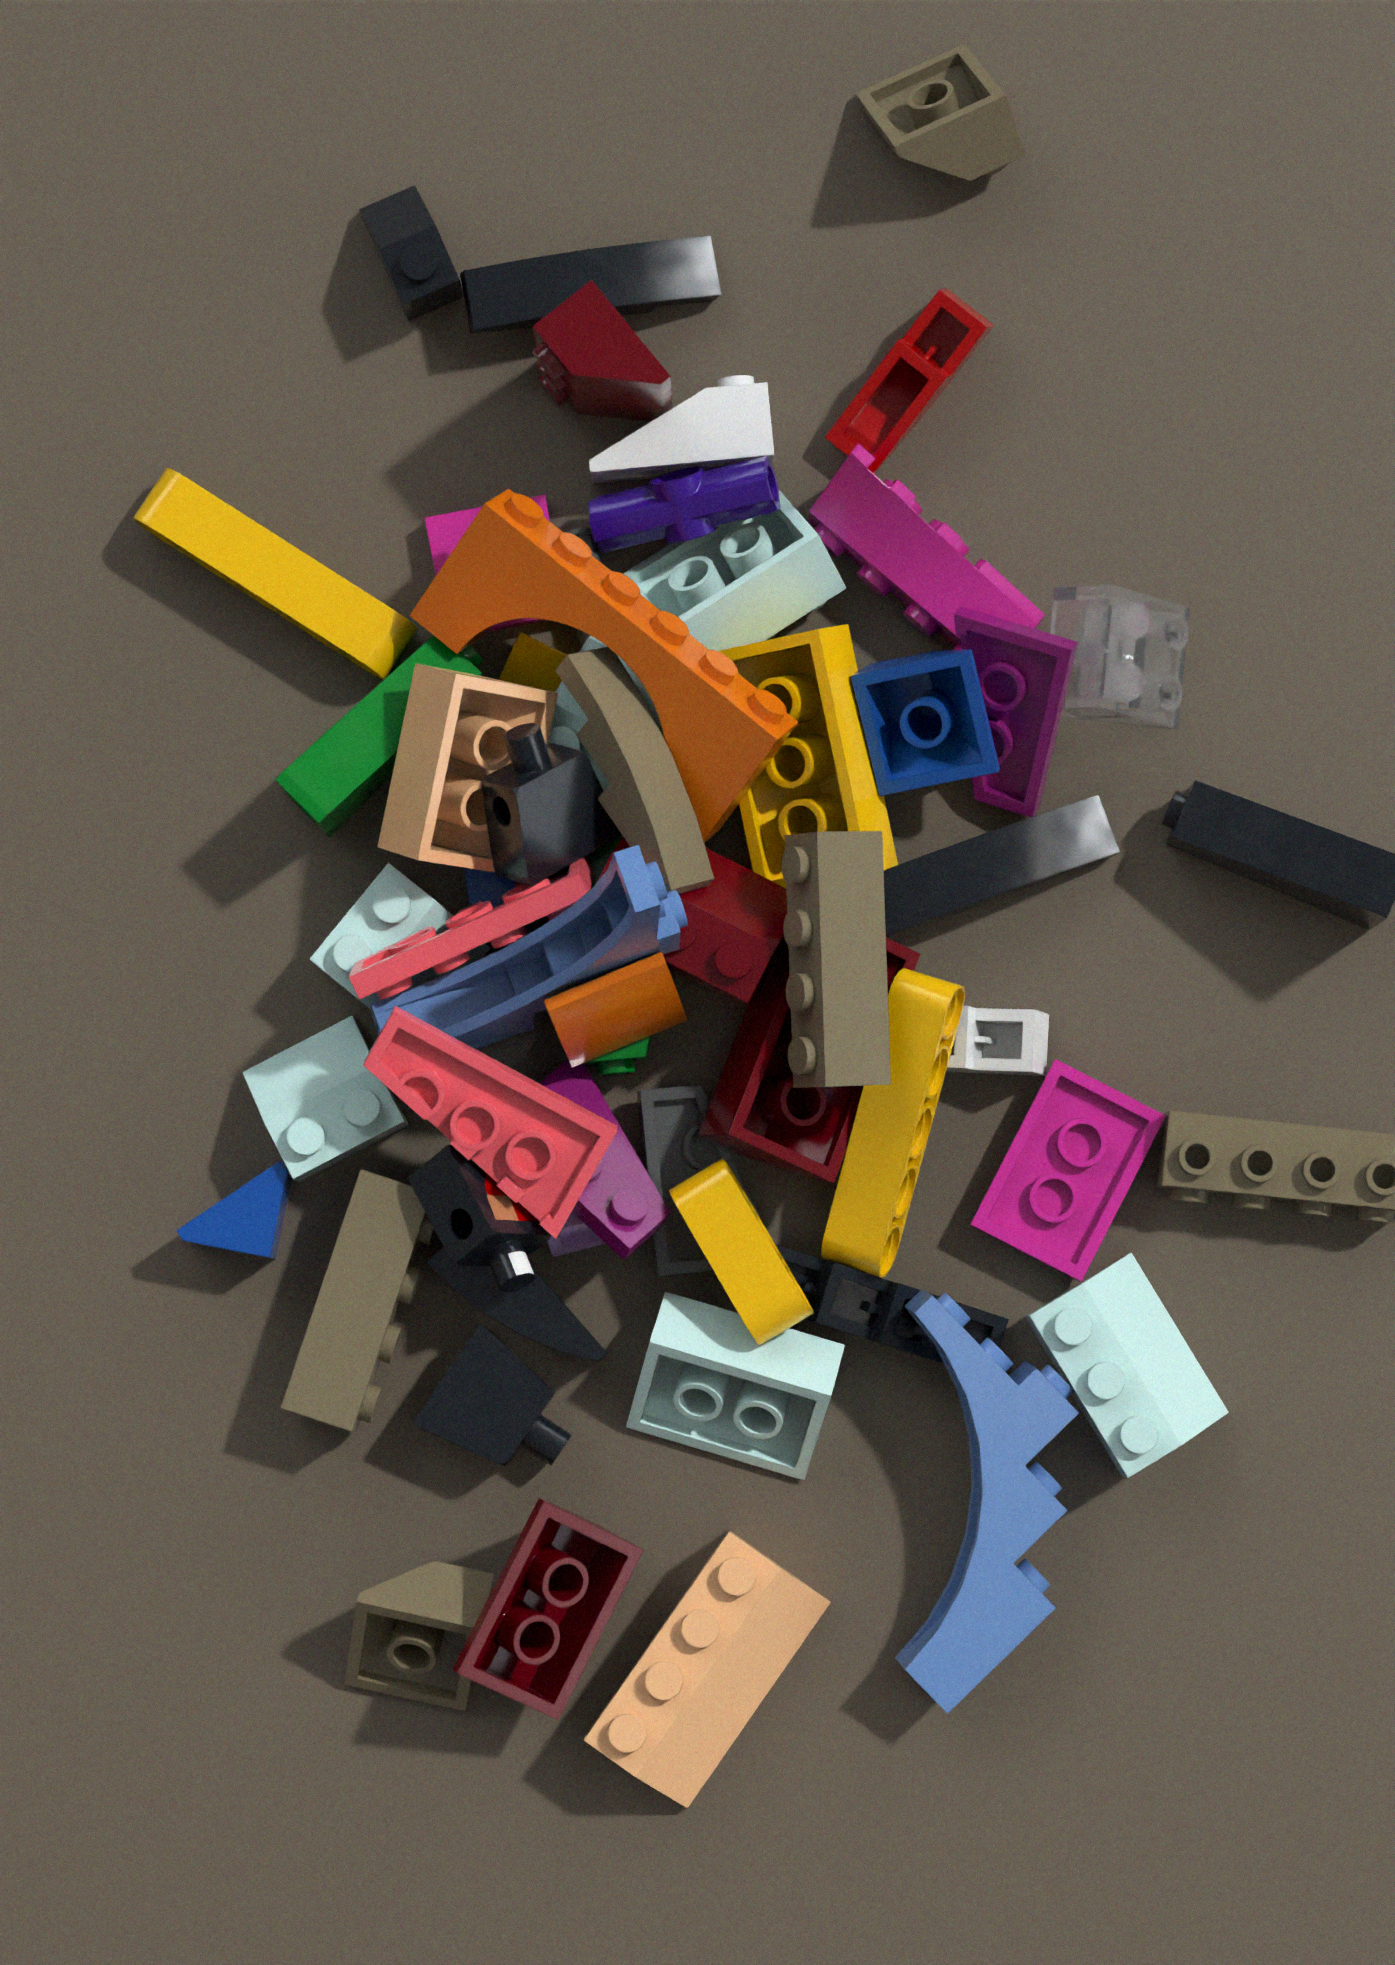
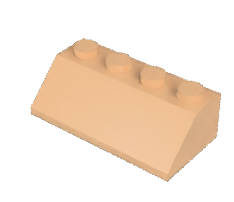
M728 1530L585 1735L584 1741L637 1779L688 1808L831 1601L735 1533Z

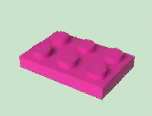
M1055 1059L986 1191L970 1226L1072 1279L1082 1282L1166 1115Z

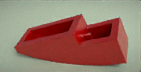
M939 289L904 337L897 340L825 438L847 456L860 444L875 458L868 467L875 474L930 409L995 325L949 289Z

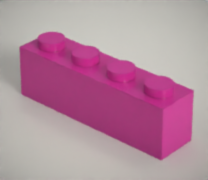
M858 444L809 510L808 523L814 527L828 553L835 558H838L842 552L861 567L856 575L868 588L883 598L889 592L908 607L903 615L914 627L928 637H932L935 632L939 633L954 646L953 650H962L960 635H956L954 613L961 606L1038 629L1043 622L1045 614L987 561L979 559L975 565L969 562L965 556L970 550L962 538L945 522L932 519L928 524L919 516L923 510L914 500L916 495L898 479L894 482L885 479L882 482L874 475L868 467L875 458Z

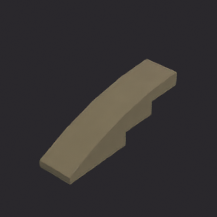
M609 647L567 655L555 671L588 718V721L577 733V736L610 783L598 798L599 802L629 846L639 845L645 864L656 861L667 892L677 890L678 894L709 886L714 880V875L696 814L674 758L642 694L617 654Z

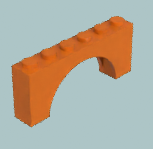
M510 489L505 490L484 503L409 616L456 654L482 638L491 626L509 620L524 618L544 619L569 625L589 634L609 647L632 669L653 701L663 729L664 740L682 778L705 843L721 829L799 722L787 713L784 703L777 696L769 691L757 689L738 673L736 665L726 655L707 649L691 636L687 625L679 617L667 611H660L640 594V589L633 580L622 573L612 572L593 557L590 547L582 539L571 533L562 532L543 516L541 507L535 501L525 495L514 493Z

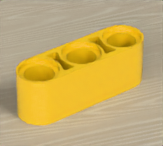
M723 1158L669 1190L687 1226L738 1314L759 1346L814 1314L798 1282L736 1176Z

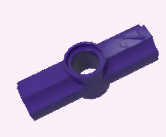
M767 456L703 471L702 467L679 469L654 478L650 481V485L600 495L588 502L590 527L594 540L599 545L602 553L663 538L666 539L667 543L692 540L719 528L718 525L738 520H747L763 514L767 515L778 511L781 507L775 471Z

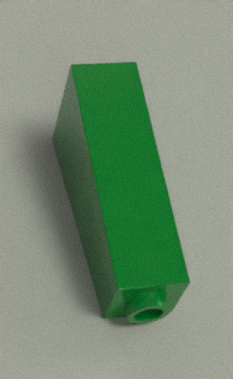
M433 635L292 762L275 781L286 796L330 838L393 774L415 663L483 676L477 667L484 660L471 646L456 654Z

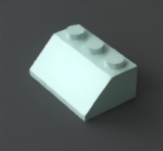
M780 490L779 499L781 507L778 511L747 520L718 525L719 528L702 537L670 543L623 573L637 584L640 594L660 611H667L679 617L687 625L691 636L707 649L715 651L770 640L776 633L807 613L821 608L829 599L846 589L820 536Z
M1132 1253L1127 1254L1025 1316L1058 1373L1074 1390L1072 1396L1122 1477H1131L1182 1446L1229 1413Z
M665 1291L626 1427L805 1480L831 1399L845 1345L789 1328L759 1346L738 1313Z

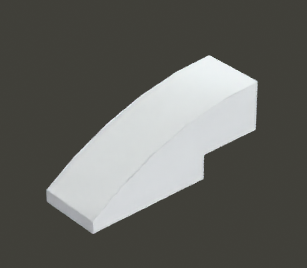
M963 1006L946 1072L1046 1076L1049 1014L1032 1009H992Z

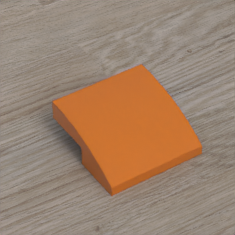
M662 952L543 1000L572 1068L687 1021L685 1011Z

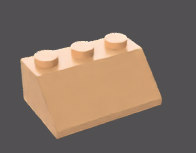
M415 663L377 847L419 861L495 872L482 795V782L485 776L511 763L504 740V734L508 730L527 723L539 724L545 744H548L558 693L470 673Z

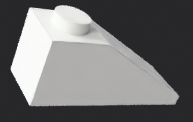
M749 375L728 376L717 380L718 387L703 389L591 458L589 466L592 484L656 478L663 474L689 467H702L703 471L765 456L768 457L771 466L774 467V445L768 383H754V377Z

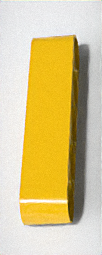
M166 467L133 517L137 524L166 544L382 680L386 678L418 629L412 622L386 604L171 468Z
M902 968L895 976L888 993L891 1084L863 1086L823 1237L821 1251L823 1259L880 1278H884L890 1271L899 1249L965 1001L963 986L906 968Z

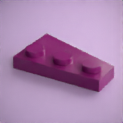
M961 606L954 613L956 635H960L962 650L972 649L1000 771L997 773L972 777L974 800L1024 816L1033 817L1040 807L1078 642Z
M567 1059L539 1084L617 1125L616 1135L572 1212L617 1255L625 1260L665 1224L671 1212L584 1063L572 1068Z

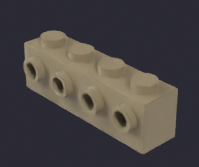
M882 831L809 832L785 835V851L781 860V870L787 887V914L784 919L783 932L786 943L789 946V978L786 983V1000L791 1009L792 1040L788 1047V1063L793 1072V1088L890 1085Z
M1171 1110L1164 1113L1166 1117L1162 1125L1156 1188L1171 1189L1170 1200L1208 1204L1209 1193L1233 1196L1232 1207L1269 1211L1271 1200L1295 1202V1214L1332 1217V1208L1335 1206L1357 1209L1356 1220L1394 1224L1395 1134Z
M360 1169L281 1405L282 1409L351 1432L357 1431L360 1420L367 1423L372 1422L382 1393L381 1387L372 1384L380 1361L391 1364L402 1332V1328L392 1324L400 1301L411 1304L415 1295L422 1269L412 1265L419 1244L422 1242L430 1245L436 1232L411 1185Z

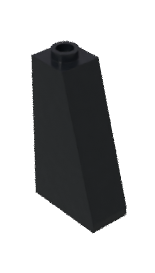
M1195 780L1189 787L1187 794L1175 791L1161 825L1172 829L1166 845L1368 930H1371L1388 917L1394 903V853Z

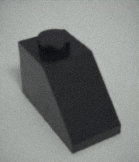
M415 185L359 209L408 321L464 297L458 274L438 229Z

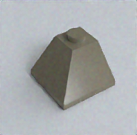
M965 43L855 93L858 104L900 158L972 181L980 176L998 173L1007 164L1025 156L1006 94Z
M431 1561L359 1592L356 1601L344 1685L466 1711L472 1680L455 1673L452 1669L491 1594L495 1574L464 1566Z

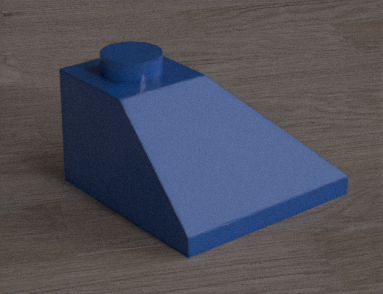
M972 649L929 651L868 664L851 675L879 796L1000 771Z

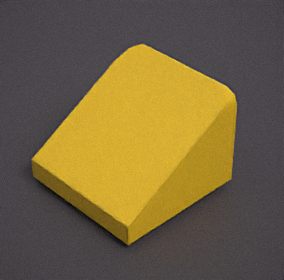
M520 632L499 680L555 692L562 681L555 670L567 654Z

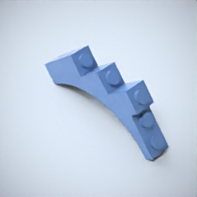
M639 845L614 852L607 871L595 886L570 908L540 928L503 949L461 969L392 997L371 1003L372 1018L377 1033L379 1035L394 1006L401 1008L474 1049L534 1030V1013L547 1009L543 1000L659 952H662L664 955L679 950L680 928L688 926L681 898L677 890L666 891L665 883L656 861L645 864Z
M921 1289L905 1305V1308L935 1345L956 1387L969 1437L972 1484L966 1532L951 1577L926 1622L898 1653L895 1659L948 1714L1056 1609L1043 1595L1051 1586L1050 1583L1025 1558L1017 1566L1013 1563L1068 1511L1054 1497L1063 1489L1059 1483L1037 1461L1029 1469L1025 1465L1072 1421L1079 1412L1066 1400L1074 1390L1050 1365L1047 1364L1039 1371L1036 1367L1024 1361L1008 1375L1006 1371L1013 1365V1362L988 1337L980 1345L963 1328L971 1318L947 1293L944 1292L936 1299L933 1295Z

